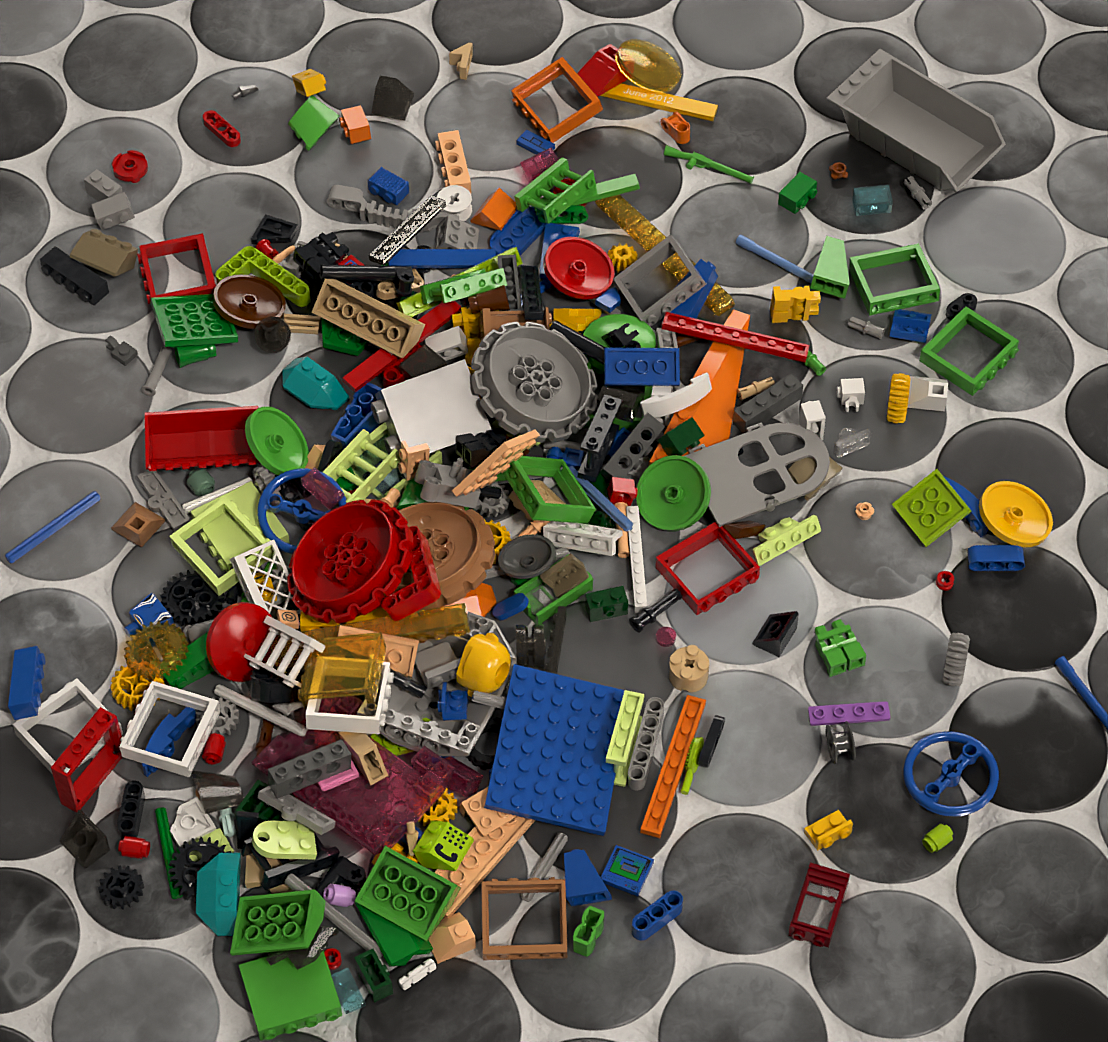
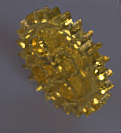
M158 620L156 625L150 622L149 627L143 624V630L136 629L137 635H130L132 641H126L128 647L124 648L126 653L124 658L132 673L136 672L138 677L143 675L144 679H147L149 675L152 680L155 679L156 675H159L162 679L163 673L170 676V670L177 671L176 665L182 666L181 659H186L185 653L189 652L187 648L189 644L184 632H182L180 627L176 628L174 623L169 625L168 621L163 625L160 620ZM150 638L153 639L164 660L163 662L159 661L149 641Z

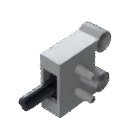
M458 458L457 462L453 463V466L421 460L415 475V481L423 485L420 497L429 502L448 503L476 509L479 496L499 499L502 491L501 488L486 485L475 492L471 491L466 496L462 494L456 497L452 490L473 471L462 467L463 459Z

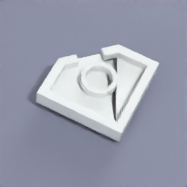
M198 797L178 807L177 816L170 832L176 844L183 848L184 841L189 844L191 838L197 840L201 836L203 837L215 831L216 826Z

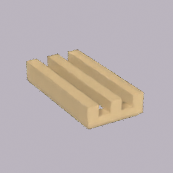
M284 314L282 332L318 334L321 317Z

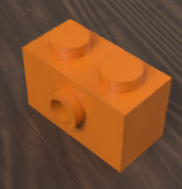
M361 105L341 110L342 117L339 118L341 128H343L345 138L348 137L351 144L370 140V126Z

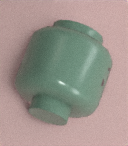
M194 469L188 474L187 485L196 496H204L213 492L215 480L206 469Z

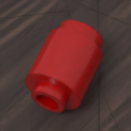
M217 733L209 735L202 754V758L206 763L215 765L222 761L226 746L225 737Z
M125 836L123 840H120L118 850L123 857L148 858L150 842L143 838Z

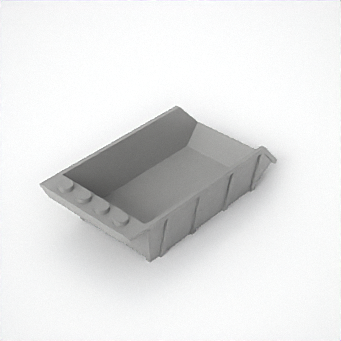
M882 49L873 54L827 97V100L842 109L849 133L856 137V140L869 145L880 152L882 156H887L908 169L913 175H918L934 185L939 191L953 189L954 192H958L1006 145L992 115Z

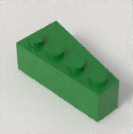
M208 632L158 666L171 687L182 689L215 671L209 663L206 652Z

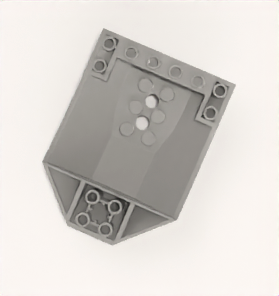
M460 608L407 619L405 628L400 636L419 640L417 653L443 642H448L456 658L460 659L465 645L471 637L476 634L486 635L487 633H494L498 637L499 642L507 648L511 657V667L507 679L498 690L490 693L502 696L511 677L512 667L517 662L516 656L496 621ZM414 665L412 680L426 686L416 665ZM457 679L447 682L448 691H468V689L459 685ZM382 680L376 681L357 711L358 716L375 717ZM389 683L391 685V695L386 698L388 699V711L384 712L386 715L385 726H381L380 733L392 743L427 756H469L496 707L473 702L472 697L468 696L467 719L443 720L442 713H438V708L432 709L429 706L433 703L438 704L439 690H442L443 684L428 690L426 689L425 694L420 698L407 690L404 692L401 690V687L393 683ZM426 717L432 721L425 722L422 719Z

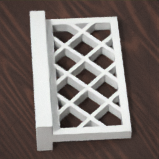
M271 540L229 559L249 603L261 606L269 614L272 607L278 610H287L286 607L289 599L292 600L293 597H291L290 592L286 595L278 592L281 581L287 583L289 572L275 540ZM270 545L274 551L272 559L262 556L265 547ZM251 554L258 557L255 567L247 564L245 556ZM261 559L270 562L267 572L258 569ZM273 564L281 567L280 577L270 574ZM256 571L266 575L262 585L255 582L254 576ZM269 577L278 580L275 590L266 587ZM264 589L274 593L270 603L263 600L262 594ZM277 594L286 598L283 608L274 605Z

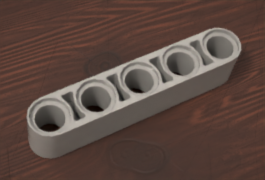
M652 697L646 703L628 769V786L635 791L643 789L646 784L664 717V702L658 697Z

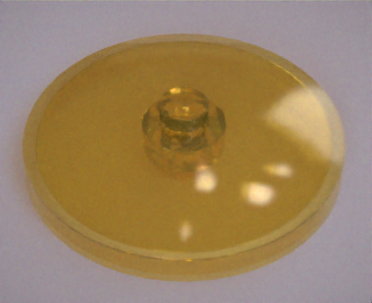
M631 39L623 42L616 52V62L621 72L633 83L644 89L654 92H668L673 90L681 79V70L676 60L656 44L645 40Z

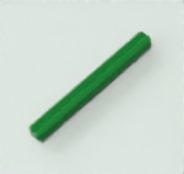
M161 807L155 810L169 887L172 899H179L183 896L179 895L181 889L174 890L176 882H170L171 877L174 875L168 874L169 869L173 868L169 866V863L174 860L172 858L174 848L166 808Z

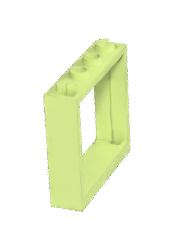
M225 496L170 535L172 546L218 596L239 582L234 569L218 578L188 546L185 540L228 511L259 546L271 541L269 538L265 539L262 536L261 530L256 525L253 526L250 523L248 516L238 511L236 503L229 501ZM271 545L265 547L262 556L270 559L273 557L274 552ZM250 555L246 558L247 564L255 567L258 557ZM261 559L260 562H259L258 567H260L262 564H264V563L267 562V561L264 560V559Z

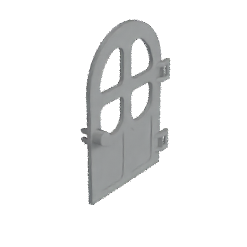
M761 422L747 427V433L712 446L705 447L704 444H701L693 449L690 448L688 449L689 454L684 457L695 461L706 472L711 486L708 509L718 526L722 527L725 524H730L764 510L771 512L775 509V506L809 494L818 488L827 476L830 463L828 450L819 436L797 424L774 423L763 426ZM778 434L792 435L803 440L805 447L781 456L777 454L769 437ZM759 443L769 460L753 467L745 466L739 461L738 452L745 445ZM807 457L814 459L817 464L814 474L806 482L796 484L785 466ZM775 471L784 484L785 489L772 495L764 494L755 488L753 480L761 474Z

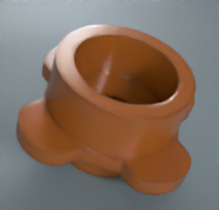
M836 162L829 167L832 173L831 178L848 177L844 163Z

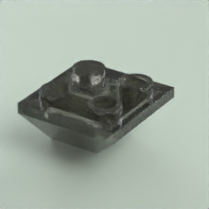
M380 75L375 87L372 115L405 121L414 98V93L397 78Z

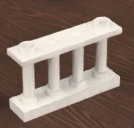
M267 615L264 623L270 626L267 637L255 658L246 653L244 658L250 660V666L258 670L262 667L283 678L284 684L292 688L294 685L303 688L304 685L296 681V677L309 654L313 653L314 650L322 653L326 646ZM280 634L281 638L266 664L263 663L262 660L276 635ZM291 640L292 644L289 647L287 653L285 654L283 660L281 661L278 669H274L273 666L276 663L278 657L280 656L282 650L284 649L287 641ZM299 646L303 647L304 649L288 676L284 673Z

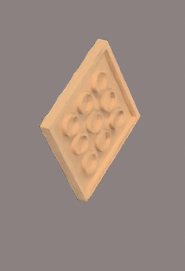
M532 430L504 442L458 484L452 492L456 497L462 494L466 496L471 491L475 492L479 488H484L487 484L491 485L498 479L497 475L500 472L504 473L511 467L510 463L513 460L517 461L524 455L522 452L526 448L530 449L537 443L535 440L540 434L536 430Z

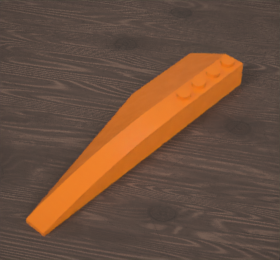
M733 309L724 325L748 331L750 315ZM713 341L693 377L695 378L707 372L712 390L693 405L675 412L664 435L693 417L705 435L699 440L701 442L699 445L704 444L705 447H709L730 438L745 348ZM660 443L649 461V466L656 460L668 456Z

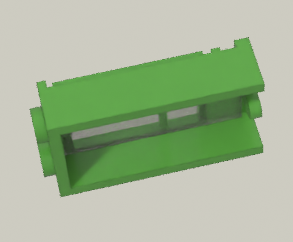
M587 571L589 577L558 598L554 590L544 583L539 575L514 590V595L523 593L529 599L528 606L523 612L539 627L545 620L588 591L591 592L593 590V577Z

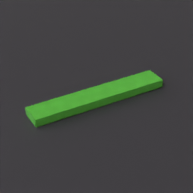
M636 174L597 183L572 205H580L638 190L640 186ZM546 197L536 200L545 205L552 202V200Z

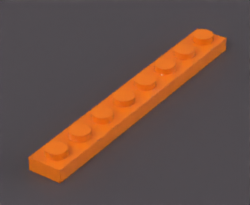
M687 695L640 833L657 838L661 837L685 767L687 753H689L688 750L691 747L690 744H692V739L695 738L706 706L705 699Z

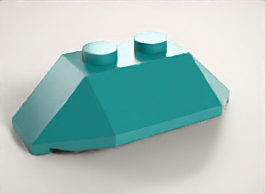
M309 357L295 358L283 369V389L311 408L338 410L350 399L336 377Z
M219 853L197 872L196 914L217 936H233L240 899L241 853Z

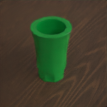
M215 344L174 347L179 368L217 356Z

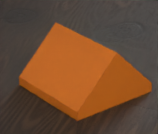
M498 188L485 200L470 221L477 225L501 231L517 210L516 202L502 189Z

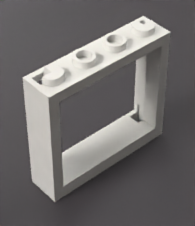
M318 657L306 710V729L380 734L381 726H385L386 715L384 712L388 711V699L386 698L391 695V685L389 683H393L394 673H390V662ZM326 677L382 680L375 717L318 713Z
M77 678L67 683L57 693L50 695L39 707L38 716L18 719L13 724L16 736L51 773V766L55 761L27 730L77 694H80L96 712L100 707L107 710ZM119 723L120 730H121V735H123L122 727H121V724ZM104 737L98 741L80 765L104 747ZM66 767L64 772L67 773L70 769Z
M152 681L149 688L144 690L143 700L141 704L137 705L133 720H130L127 725L125 737L120 739L121 744L119 748L122 757L190 777L221 712L219 701ZM157 698L205 712L182 761L134 747Z

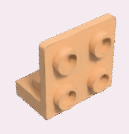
M488 787L463 801L459 808L462 816L468 815L483 837L517 817L516 815L484 808Z

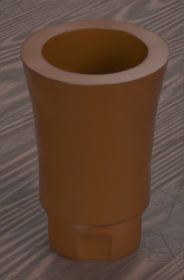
M505 285L468 297L471 314L479 313L483 308H490V311L510 310Z

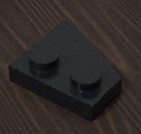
M265 214L251 238V244H258L263 239L269 240L270 243L291 242L298 231V224Z

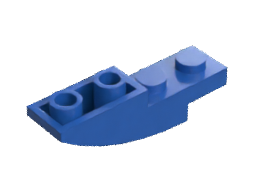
M943 476L972 511L964 517L970 523L971 529L977 532L980 538L987 535L988 528L980 515L979 500L962 485Z
M186 707L176 717L169 713L154 731L145 751L170 758L175 751L174 741H177L182 733L196 722L195 709ZM142 763L143 772L146 777L158 770L157 767Z

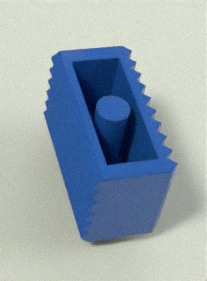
M380 167L368 179V190L373 195L383 197L387 203L392 202L398 205L409 194V182Z

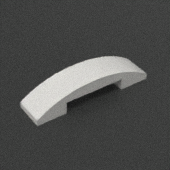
M706 372L690 380V385L661 398L655 395L641 401L643 416L647 412L654 418L669 415L698 402L712 390L709 374Z

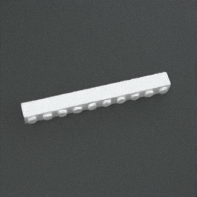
M626 506L627 518L633 522V529L631 531L628 530L634 611L635 613H641V610L647 607L639 508L638 506Z

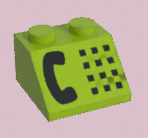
M431 820L415 846L413 853L421 866L425 868L456 871L474 839L449 822Z

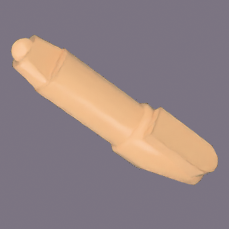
M292 245L286 248L272 260L279 264L293 253L295 246Z

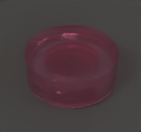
M670 627L660 628L656 633L657 643L663 647L672 646L676 641L674 629Z

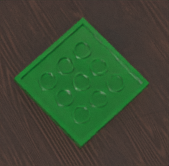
M213 294L151 298V307L165 347L238 342V334L234 324L224 319L215 309Z

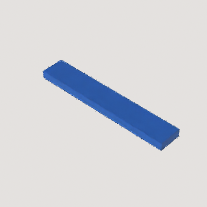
M388 249L387 255L388 266L471 268L496 256L495 249Z

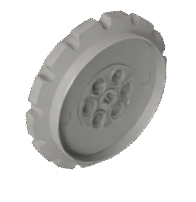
M511 322L501 325L498 331L492 330L480 342V347L474 352L471 362V368L475 370L471 376L472 386L475 394H479L482 398L480 405L491 418L494 417L499 421L498 425L513 435L517 433L523 435L536 430L540 434L535 440L536 442L543 443L546 438L550 439L551 442H558L568 439L572 432L574 434L578 433L590 420L588 415L594 412L598 398L594 393V390L597 388L594 371L588 369L587 363L589 361L583 352L570 343L562 333L555 329L551 331L546 329L544 325L534 322H526L524 326H521L518 322Z

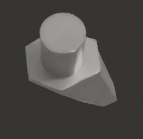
M256 85L239 86V90L232 95L236 100L241 96L246 97L259 89Z

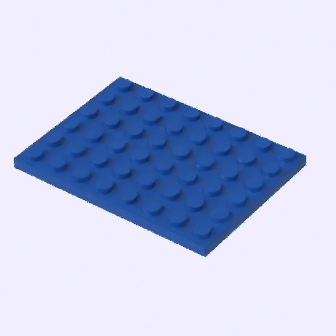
M514 664L484 808L604 836L616 775L614 764L606 763V756L625 690Z

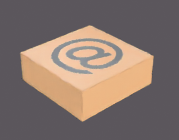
M297 610L277 611L278 621L294 629H299L300 622Z

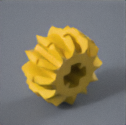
M619 243L618 247L613 245L607 253L617 273L624 271L637 261V252L634 251L633 246L628 247L627 243L624 246Z

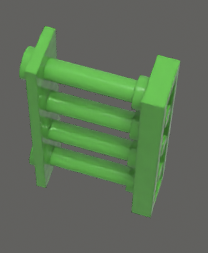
M562 157L514 196L517 210L523 212L529 206L543 211L545 222L549 224L596 185L594 172L590 170L583 176L569 170L567 159ZM568 177L576 182L570 186L561 182V180ZM555 186L564 190V192L556 195L549 190ZM543 196L552 200V202L545 205L536 200Z
M504 268L488 272L485 269H479L421 285L420 290L424 304L439 300L447 303L476 295V293L492 290L502 285L507 286Z

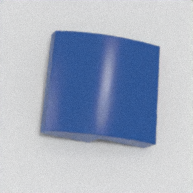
M902 309L895 310L890 337L926 343L931 314Z

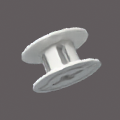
M447 186L439 191L437 195V210L459 215V220L466 221L472 214L471 193L462 186Z

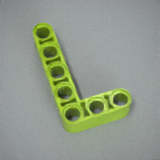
M252 246L244 247L215 273L217 284L222 279L232 275H248L252 273L271 282L282 292L284 297L299 307L307 306L311 301L309 286Z

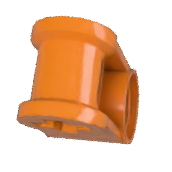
M676 111L672 116L661 119L660 122L663 130L677 143L686 144L689 142L690 124L679 112Z

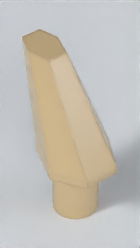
M410 821L406 823L407 832H405L409 855L414 856L413 850L417 845L419 833L415 830V823Z

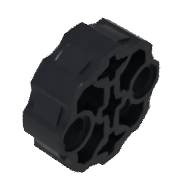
M287 667L284 674L288 676L292 668ZM264 668L254 669L251 671L249 679V696L266 703L303 701L306 698L308 675L300 671L295 680L304 686L300 688L294 685L292 688L283 683V678Z

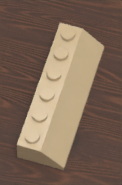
M336 279L324 280L312 313L400 358H404L417 344L425 327L424 323Z

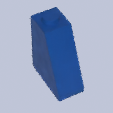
M575 849L564 853L566 898L571 906L612 900L610 892L584 850Z

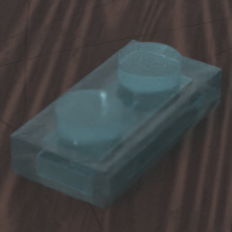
M349 968L331 975L339 1001L346 1014L366 1006Z

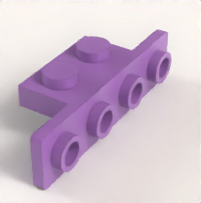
M887 701L808 707L811 726L844 724L845 721L848 723L890 720Z

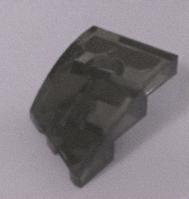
M192 771L191 777L205 814L240 805L243 801L244 796L235 776Z
M319 926L308 948L269 952L266 960L270 965H273L288 957L298 970L314 962L329 945L327 940L337 935L339 931L336 927Z

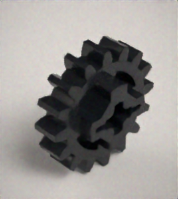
M121 865L118 866V870L112 867L110 868L111 873L104 872L105 879L99 880L101 886L98 887V890L101 893V900H105L106 906L112 903L113 909H116L118 905L122 910H124L125 905L131 908V902L138 903V896H143L142 889H144V883L142 882L141 874L138 875L136 869L131 871L130 866H127L125 870L122 869Z

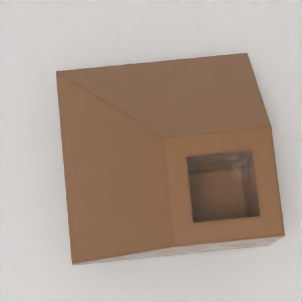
M134 502L111 529L138 546L143 547L163 525L165 519L139 503Z

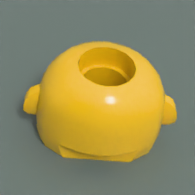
M487 633L486 635L476 634L470 638L465 645L456 673L457 682L462 687L468 689V696L472 697L474 690L492 693L504 684L511 667V657L507 648L499 642L498 637L494 633Z

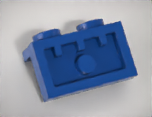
M443 682L442 690H439L438 713H442L443 720L467 719V691H448L447 682Z

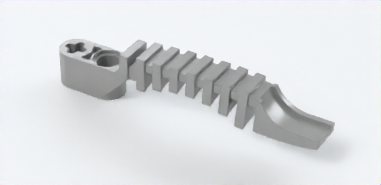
M333 185L327 198V204L332 208L360 213L361 221H365L367 217L371 224L376 222L380 226L385 224V227L390 228V226H394V229L402 228L404 231L410 229L411 232H415V230H418L419 233H424V231L431 232L438 228V225L448 215L459 219V215L431 209L428 219H426V208L422 207L419 218H417V209H412L411 217L408 216V210L405 209L403 215H400V209H395L394 214H392L391 207H387L386 212H384V205L379 204L377 210L376 201L372 200L371 203H367L360 189L342 185Z

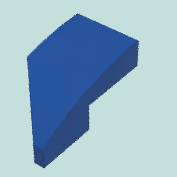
M615 287L604 292L595 301L596 306L608 313H611L621 303L620 295Z

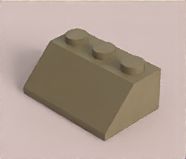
M91 229L82 234L70 253V258L116 277L134 269L138 248L133 247L128 242H121L114 236H107L100 230Z

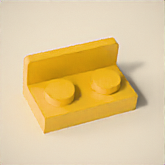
M837 810L805 827L804 833L818 851L823 847H830L834 841L840 838L845 839L852 832L853 822L851 820L847 821L841 812Z

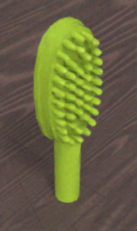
M703 737L693 738L692 744H690L691 747H689L690 750H688L689 753H687V763H685V770L687 772L680 791L684 795H688L693 775L699 766L698 760L704 745Z

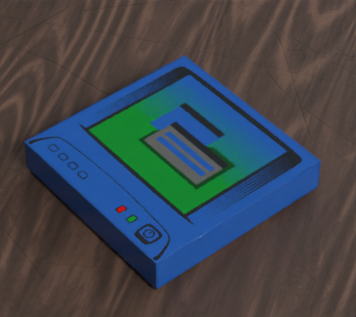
M616 845L601 875V879L606 885L639 896L654 864V859Z

